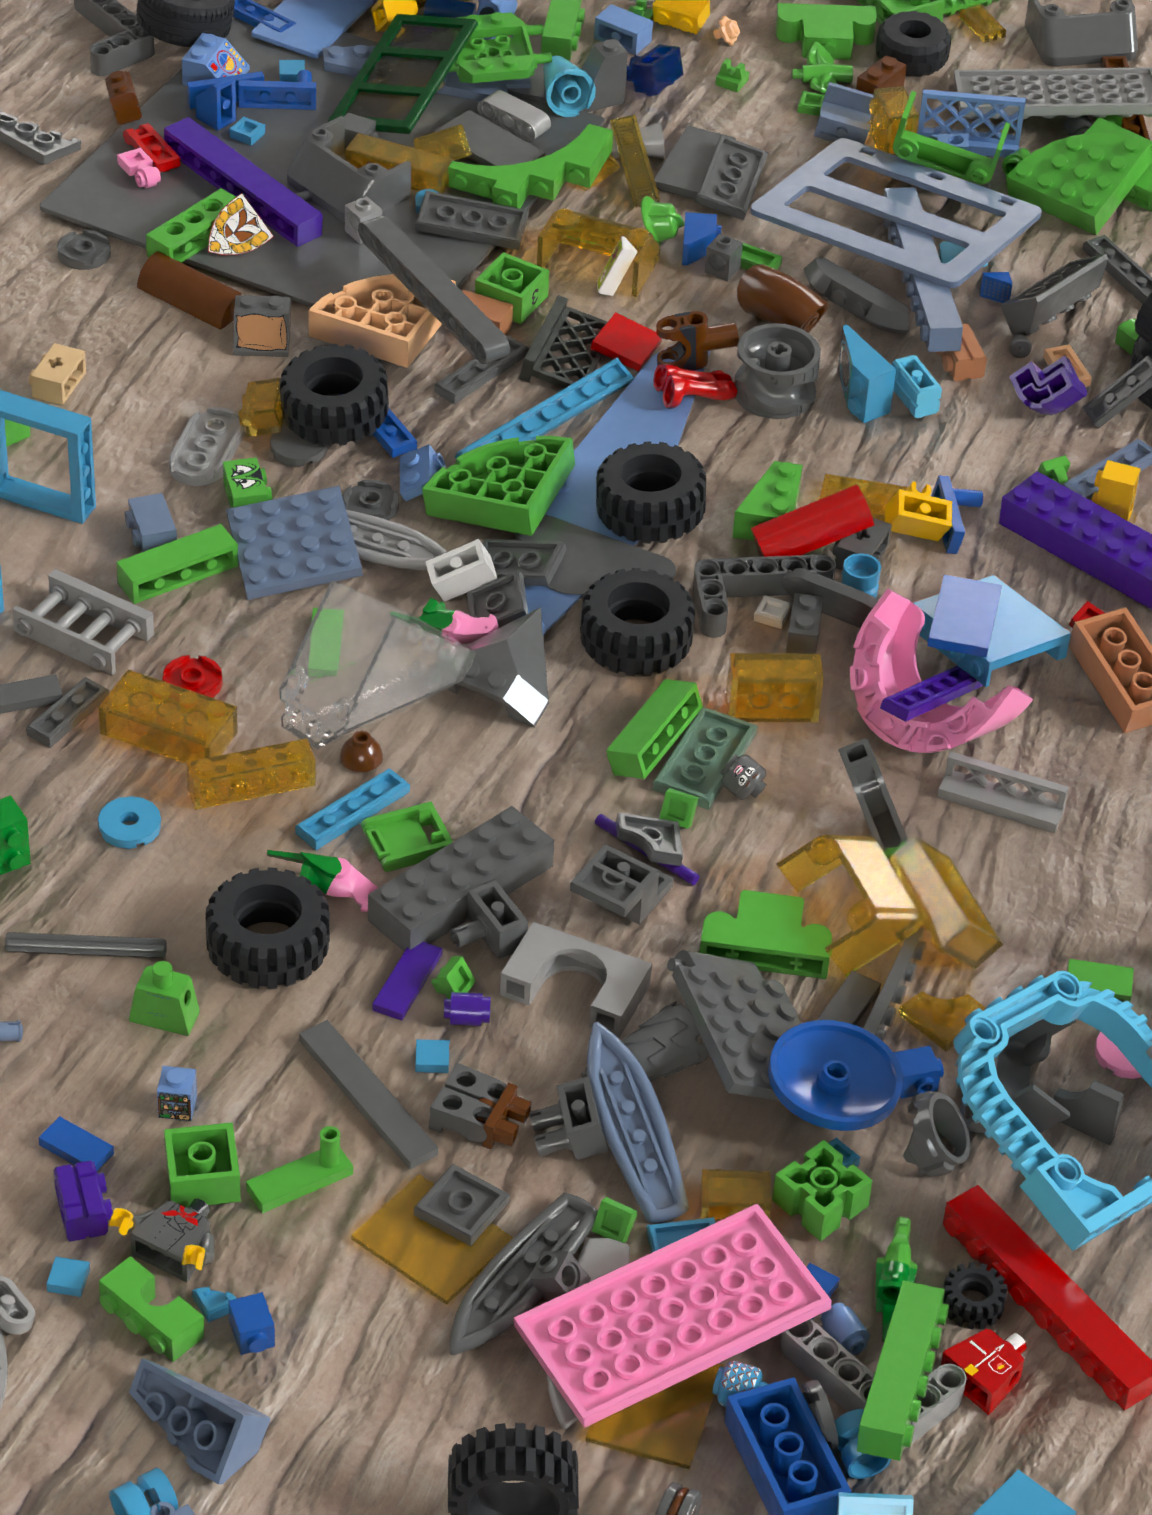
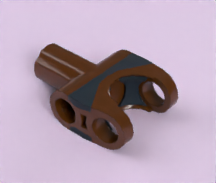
M699 311L679 313L660 319L656 324V334L662 339L678 342L658 353L657 365L671 364L687 370L704 368L708 364V351L738 347L739 336L736 323L708 326L707 315ZM671 326L673 329L663 330L662 328ZM672 359L674 362H664L663 360Z

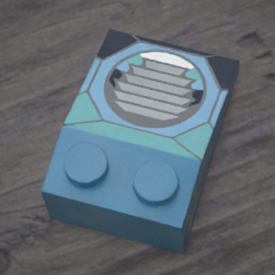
M844 325L842 327L838 373L847 408L863 423H866L891 412L896 369L851 327Z

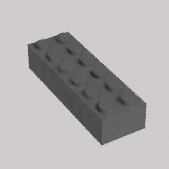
M510 806L369 893L368 921L404 952L407 947L411 950L423 941L431 944L450 932V929L456 928L468 920L467 898L469 890L496 880L508 895L553 867L554 839L517 809Z

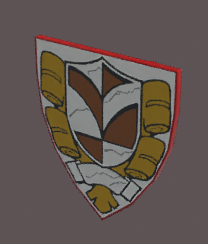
M242 193L230 201L220 211L214 221L209 235L208 252L220 255H239L255 250L274 237Z

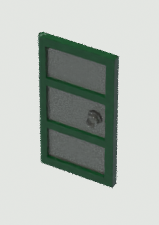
M396 14L330 116L328 122L351 113L375 120L376 132L410 134L478 26V22L475 19Z

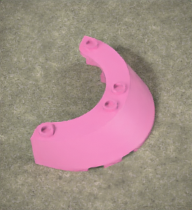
M887 588L868 614L857 634L853 646L856 649L853 666H850V685L858 704L857 710L867 726L878 737L897 748L917 753H933L952 749L1003 727L1020 715L1034 700L1021 689L1008 685L1000 693L985 702L973 696L964 707L943 704L905 722L880 709L884 698L922 682L917 669L916 650L919 635L925 622L923 611L909 599Z

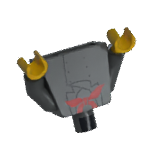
M194 1199L187 1208L174 1201H166L161 1207L139 1215H133L130 1211L123 1208H115L108 1225L110 1227H119L118 1231L121 1235L131 1232V1253L133 1256L185 1282L190 1280L195 1269L202 1270V1266L211 1264L214 1261L215 1238L210 1233V1221L206 1218L210 1213V1208L201 1199Z

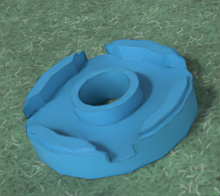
M133 796L117 798L108 802L101 809L98 816L99 832L102 833V838L107 843L115 847L137 848L136 844L143 842L146 845L159 835L161 829L159 809L152 802L144 798ZM125 821H135V822H137V823H135V824H133V825H125V824H123Z

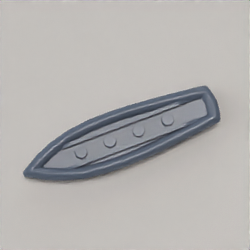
M594 1022L588 1042L587 1074L590 1078L603 1133L646 1220L649 1223L671 1221L685 1214L689 1210V1204L661 1105L650 1080L631 1051L611 1031L599 1022Z

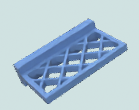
M923 89L917 134L928 136L933 134L969 133L970 152L994 157L1002 134L1000 130L1004 128L1007 122L1015 130V135L1007 134L999 156L1006 158L1019 149L1026 98ZM927 98L938 99L942 104L933 110L927 104ZM957 101H963L968 106L958 112L952 104ZM986 103L990 104L993 109L983 114L977 107ZM1009 105L1019 106L1018 112L1012 116H1009L1003 109ZM947 108L954 116L944 122L937 114ZM973 111L979 118L969 124L963 116ZM999 113L1005 120L995 126L989 118ZM931 118L939 124L936 128L924 127V123ZM959 120L965 128L962 130H952L949 126ZM984 122L991 129L985 133L977 132L974 128Z

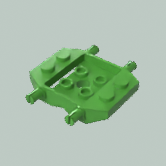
M496 12L488 15L473 14L466 17H457L475 19L478 22V26L469 38L471 40L466 43L449 72H456L459 82L480 83L529 78L535 75L537 64L552 62L551 52L543 54L533 53L529 40L530 35L544 34L543 24L525 25L524 21L511 12ZM449 31L447 33L432 34L433 45L448 43L450 47L459 32ZM495 37V39L484 40L483 38Z

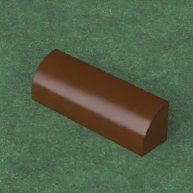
M156 251L147 259L140 271L137 288L220 330L234 321L236 295H241V292L159 251Z

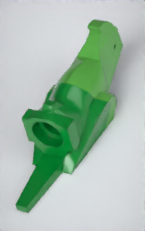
M899 1216L897 1218L892 1242L887 1247L885 1256L877 1258L875 1301L876 1312L882 1313L883 1342L887 1335L902 1282L904 1280L914 1283L918 1265L911 1261V1249L909 1246L911 1221L907 1217Z

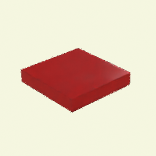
M615 312L592 341L591 349L613 360L618 358L622 364L639 372L660 345L662 338L655 331Z

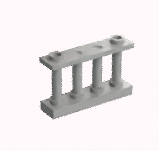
M54 569L48 575L49 596L32 612L18 606L13 608L15 632L111 676L116 673L115 652L131 636L148 641L154 635L152 612L57 569ZM59 602L72 607L56 623L43 618ZM83 613L96 618L81 634L67 629ZM107 624L120 629L105 646L92 640Z

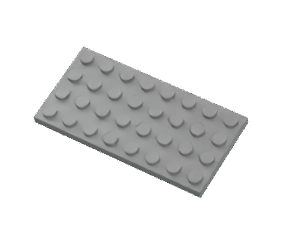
M1152 67L954 70L956 92L1026 98L1023 119L1030 118L1031 116L1055 118L1056 115H1067L1070 118L1092 115L1093 117L1103 118L1107 115L1131 117L1133 114H1143L1146 117H1152ZM958 101L959 111L968 105L963 101ZM986 103L977 107L983 114L993 109L990 104ZM1009 105L1003 110L1009 116H1012L1018 112L1019 106ZM973 111L963 116L967 119L979 118ZM999 113L991 117L993 119H1003Z

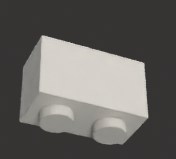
M479 539L425 562L432 586L444 602L498 579L492 558Z

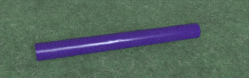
M599 814L595 819V825L617 838L616 822L603 814ZM621 840L633 849L648 857L647 854L638 846L630 842ZM657 863L692 886L700 878L699 874L683 864L676 866Z

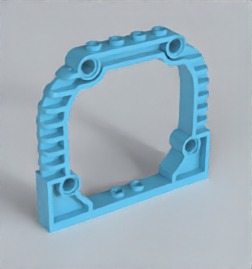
M1057 971L1046 978L1043 975L1036 977L1025 989L1022 986L1017 987L1005 1000L1002 997H998L984 1011L981 1008L974 1010L965 1018L966 1025L954 1038L953 1043L955 1050L959 1054L956 1061V1066L958 1065L956 1084L962 1090L964 1106L970 1107L973 1112L972 1119L974 1122H980L984 1126L986 1137L988 1139L993 1138L1000 1146L998 1148L999 1153L1002 1156L1007 1154L1011 1159L1013 1170L1015 1172L1020 1170L1026 1180L1020 1185L1021 1189L1069 1248L1075 1251L1151 1204L1152 1178L1149 1175L1144 1177L1133 1187L1134 1191L1123 1197L1115 1186L1102 1183L1085 1175L1080 1162L1074 1157L1067 1154L1058 1155L1008 1095L997 1076L994 1059L1007 1046L1010 1036L1041 1019L1056 1025L1068 1024L1078 1019L1100 1030L1112 1041L1152 1088V1060L1146 1053L1152 1045V1030L1146 1024L1148 1021L1147 1017L1144 1014L1138 1016L1132 1010L1134 1005L1129 1001L1121 1002L1114 998L1115 992L1109 989L1099 991L1089 988L1092 982H1079L1073 974L1067 971Z

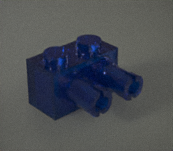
M659 44L643 56L634 55L630 59L629 66H627L626 81L634 82L635 92L646 93L647 96L660 94L664 88L674 84L677 79L684 75L680 47Z

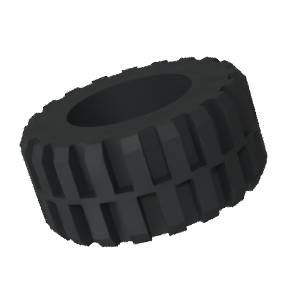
M330 344L328 347L316 346L314 350L309 351L307 349L301 352L299 357L295 356L281 374L279 386L283 419L290 430L294 431L302 439L306 437L308 442L314 444L320 442L323 446H331V444L342 446L347 445V442L350 441L356 443L361 441L363 436L369 437L372 435L376 428L379 429L388 415L389 399L386 371L379 360L372 354L369 355L364 349L359 348L357 350L352 345L346 344L345 346H338V344ZM336 393L343 394V395H338V396H324V395L336 394Z
M647 441L640 445L636 443L629 444L625 449L621 447L615 450L613 455L610 454L606 457L598 468L596 477L597 514L609 530L612 529V532L619 537L625 536L629 541L635 542L640 540L643 543L651 544V541L665 543L671 538L674 540L679 539L683 536V533H690L703 519V514L706 510V472L703 470L700 461L689 451L684 452L682 447L677 445L672 447L668 446L665 442L651 444V441Z
M632 568L631 571H625V569L616 570L615 574L611 575L608 573L602 576L600 581L596 580L589 587V590L585 592L581 610L580 639L588 655L592 659L595 658L597 664L603 668L608 666L612 672H625L627 676H634V674L651 676L653 672L660 674L666 672L669 666L671 668L675 667L689 653L693 641L695 605L685 587L678 581L674 582L673 578L665 573L660 575L656 570L641 571V568ZM625 620H644L650 623L632 624L625 622Z
M268 867V870L259 871V868L250 869L247 874L240 872L232 877V881L226 880L218 887V891H215L209 899V905L206 907L205 913L206 945L209 951V958L215 966H218V970L226 977L231 975V980L242 985L245 982L248 983L249 987L259 989V986L277 989L278 985L283 984L288 987L294 985L299 978L304 980L312 974V970L316 971L327 956L330 942V913L327 899L315 884L311 885V881L302 875L297 877L294 871L285 869L282 872L277 871V868ZM261 922H276L290 927L285 931L275 934H259L245 929Z

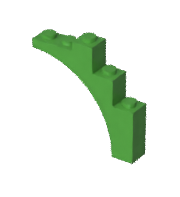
M588 124L577 138L560 150L533 161L514 165L486 166L452 161L448 167L449 187L493 199V204L519 209L529 194L554 201L565 182L587 188L591 187L613 150V130Z

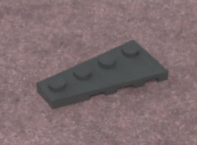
M0 111V142L6 143L40 164H49L54 160L81 150V140L72 138L70 141L63 139L62 133L54 130L50 131V134L39 130V125L35 123L17 122L18 117Z

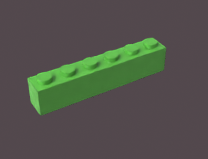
M903 1280L860 1421L857 1452L900 1461L904 1446L911 1447L914 1426L910 1424L911 1421L918 1422L922 1401L917 1399L918 1397H925L929 1376H925V1372L932 1373L935 1360V1352L931 1350L932 1348H939L942 1328L938 1326H945L949 1305L943 1304L944 1289Z

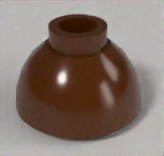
M357 731L343 744L340 760L349 770L368 772L376 769L382 763L383 753L380 744L368 732Z

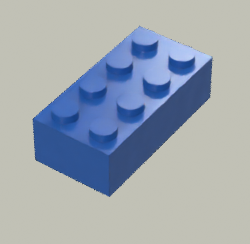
M795 1378L727 1396L724 1423L768 1514L837 1515L838 1492L852 1493Z

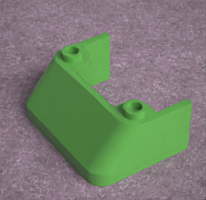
M911 91L894 140V153L902 159L976 184L989 183L993 177L1010 123H1005L993 159L905 130L917 93Z

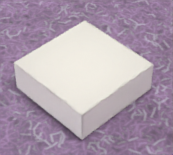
M764 595L754 613V621L782 629L791 612L792 603Z

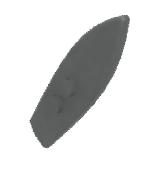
M563 1193L507 1243L476 1277L464 1295L452 1325L449 1353L457 1355L496 1338L514 1325V1317L531 1310L543 1296L528 1278L543 1251H570L574 1255L592 1229L598 1210L578 1196Z

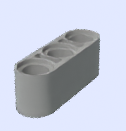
M496 90L477 105L480 116L527 142H532L551 127L550 118L544 111L502 90Z

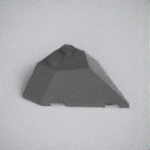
M541 607L444 656L430 682L455 694L463 686L505 705L508 717L535 728L549 705Z

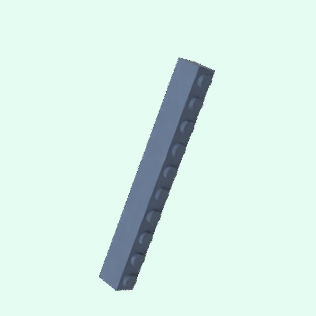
M915 187L884 188V197L923 211ZM883 218L884 227L888 228V240L892 241V245L941 263L931 235ZM901 271L902 283H906V296L911 298V311L915 312L916 326H920V339L925 341L928 352L961 351L963 326L950 288Z

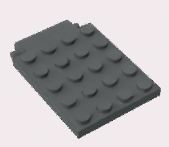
M686 950L678 952L675 958L669 959L667 964L668 970L673 971L672 976L689 1012L693 1016V1021L727 1092L779 1100L773 1092L768 1077V1064L771 1052L782 1034L792 1027L801 1024L797 1012L785 992L784 986L773 979L769 981L763 980L762 975L753 962Z

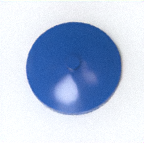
M815 1020L792 1027L782 1034L775 1043L768 1064L769 1082L779 1101L790 1112L804 1121L831 1130L853 1131L872 1127L880 1123L895 1109L903 1087L902 1069L893 1051L881 1039L869 1031L841 1021Z

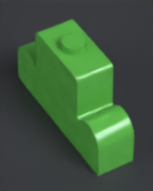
M777 3L776 37L786 43H794L800 40L803 58H807L811 45L816 41L832 55L833 59L850 60L853 43L864 46L874 42L877 19L876 7Z
M743 890L740 893L737 918H733L730 914L722 911L712 912L705 917L700 953L753 962L759 971L827 979L832 933L828 928L820 924L801 926L804 899L802 897Z

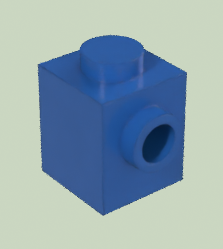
M930 1045L893 1052L900 1063L903 1073V1087L900 1099L928 1091L938 1092L940 1077H943L944 1069L941 1059L935 1057Z

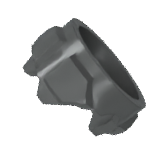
M928 1091L912 1097L911 1103L907 1106L908 1113L917 1115L913 1120V1131L903 1157L906 1162L917 1165L919 1175L928 1174L938 1177L949 1174L954 1170L955 1165L965 1162L970 1153V1137L963 1115L955 1102L942 1092ZM937 1132L948 1138L949 1143L955 1148V1152L951 1154L945 1148Z

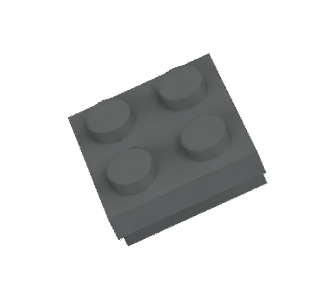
M604 844L571 881L570 891L640 925L671 890L674 878Z

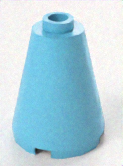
M552 56V62L545 63L543 67L546 102L555 114L563 117H575L579 115L580 111L591 106L595 98L596 87L588 73L562 56Z

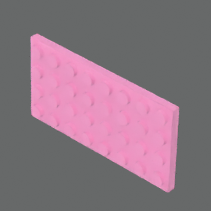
M755 1204L514 1317V1327L585 1428L830 1310L832 1300L760 1206Z

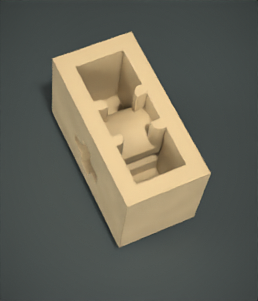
M54 343L50 350L43 354L41 362L36 369H32L30 372L29 385H31L32 397L63 405L86 374L85 351Z

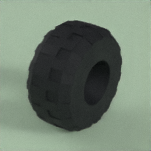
M904 11L889 16L879 26L876 38L877 57L882 59L884 56H889L906 64L905 76L922 77L923 75H931L941 69L949 58L951 34L946 25L935 16L917 11Z

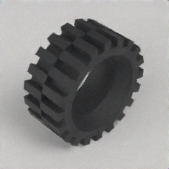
M505 1423L495 1424V1430L490 1432L486 1427L477 1429L476 1437L468 1433L462 1437V1445L456 1443L453 1446L452 1455L449 1454L448 1513H451V1515H578V1456L576 1450L572 1451V1444L568 1440L561 1442V1435L553 1431L546 1435L545 1427L535 1425L533 1430L526 1429V1423H515V1428L506 1429ZM503 1481H524V1482H519V1483H507V1482H503Z

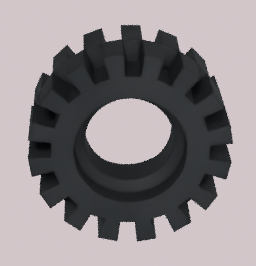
M969 1262L968 1268H965L962 1263L957 1266V1271L954 1268L949 1271V1276H946L944 1282L943 1304L949 1305L947 1317L950 1320L956 1317L957 1325L962 1327L963 1323L966 1322L968 1323L967 1329L974 1330L975 1324L979 1325V1329H985L987 1322L992 1326L996 1323V1319L1000 1320L1007 1296V1284H1004L1002 1275L996 1277L997 1270L993 1267L988 1272L986 1271V1264L981 1263L980 1268H975V1262ZM968 1290L978 1291L984 1294L987 1299L973 1301L967 1299L961 1293Z

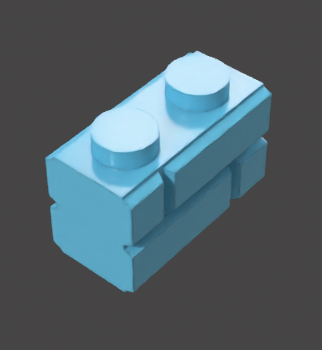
M911 355L895 359L892 362V366L896 369L894 392L904 405L909 408V411L915 418L936 414L940 407L941 386L917 356Z

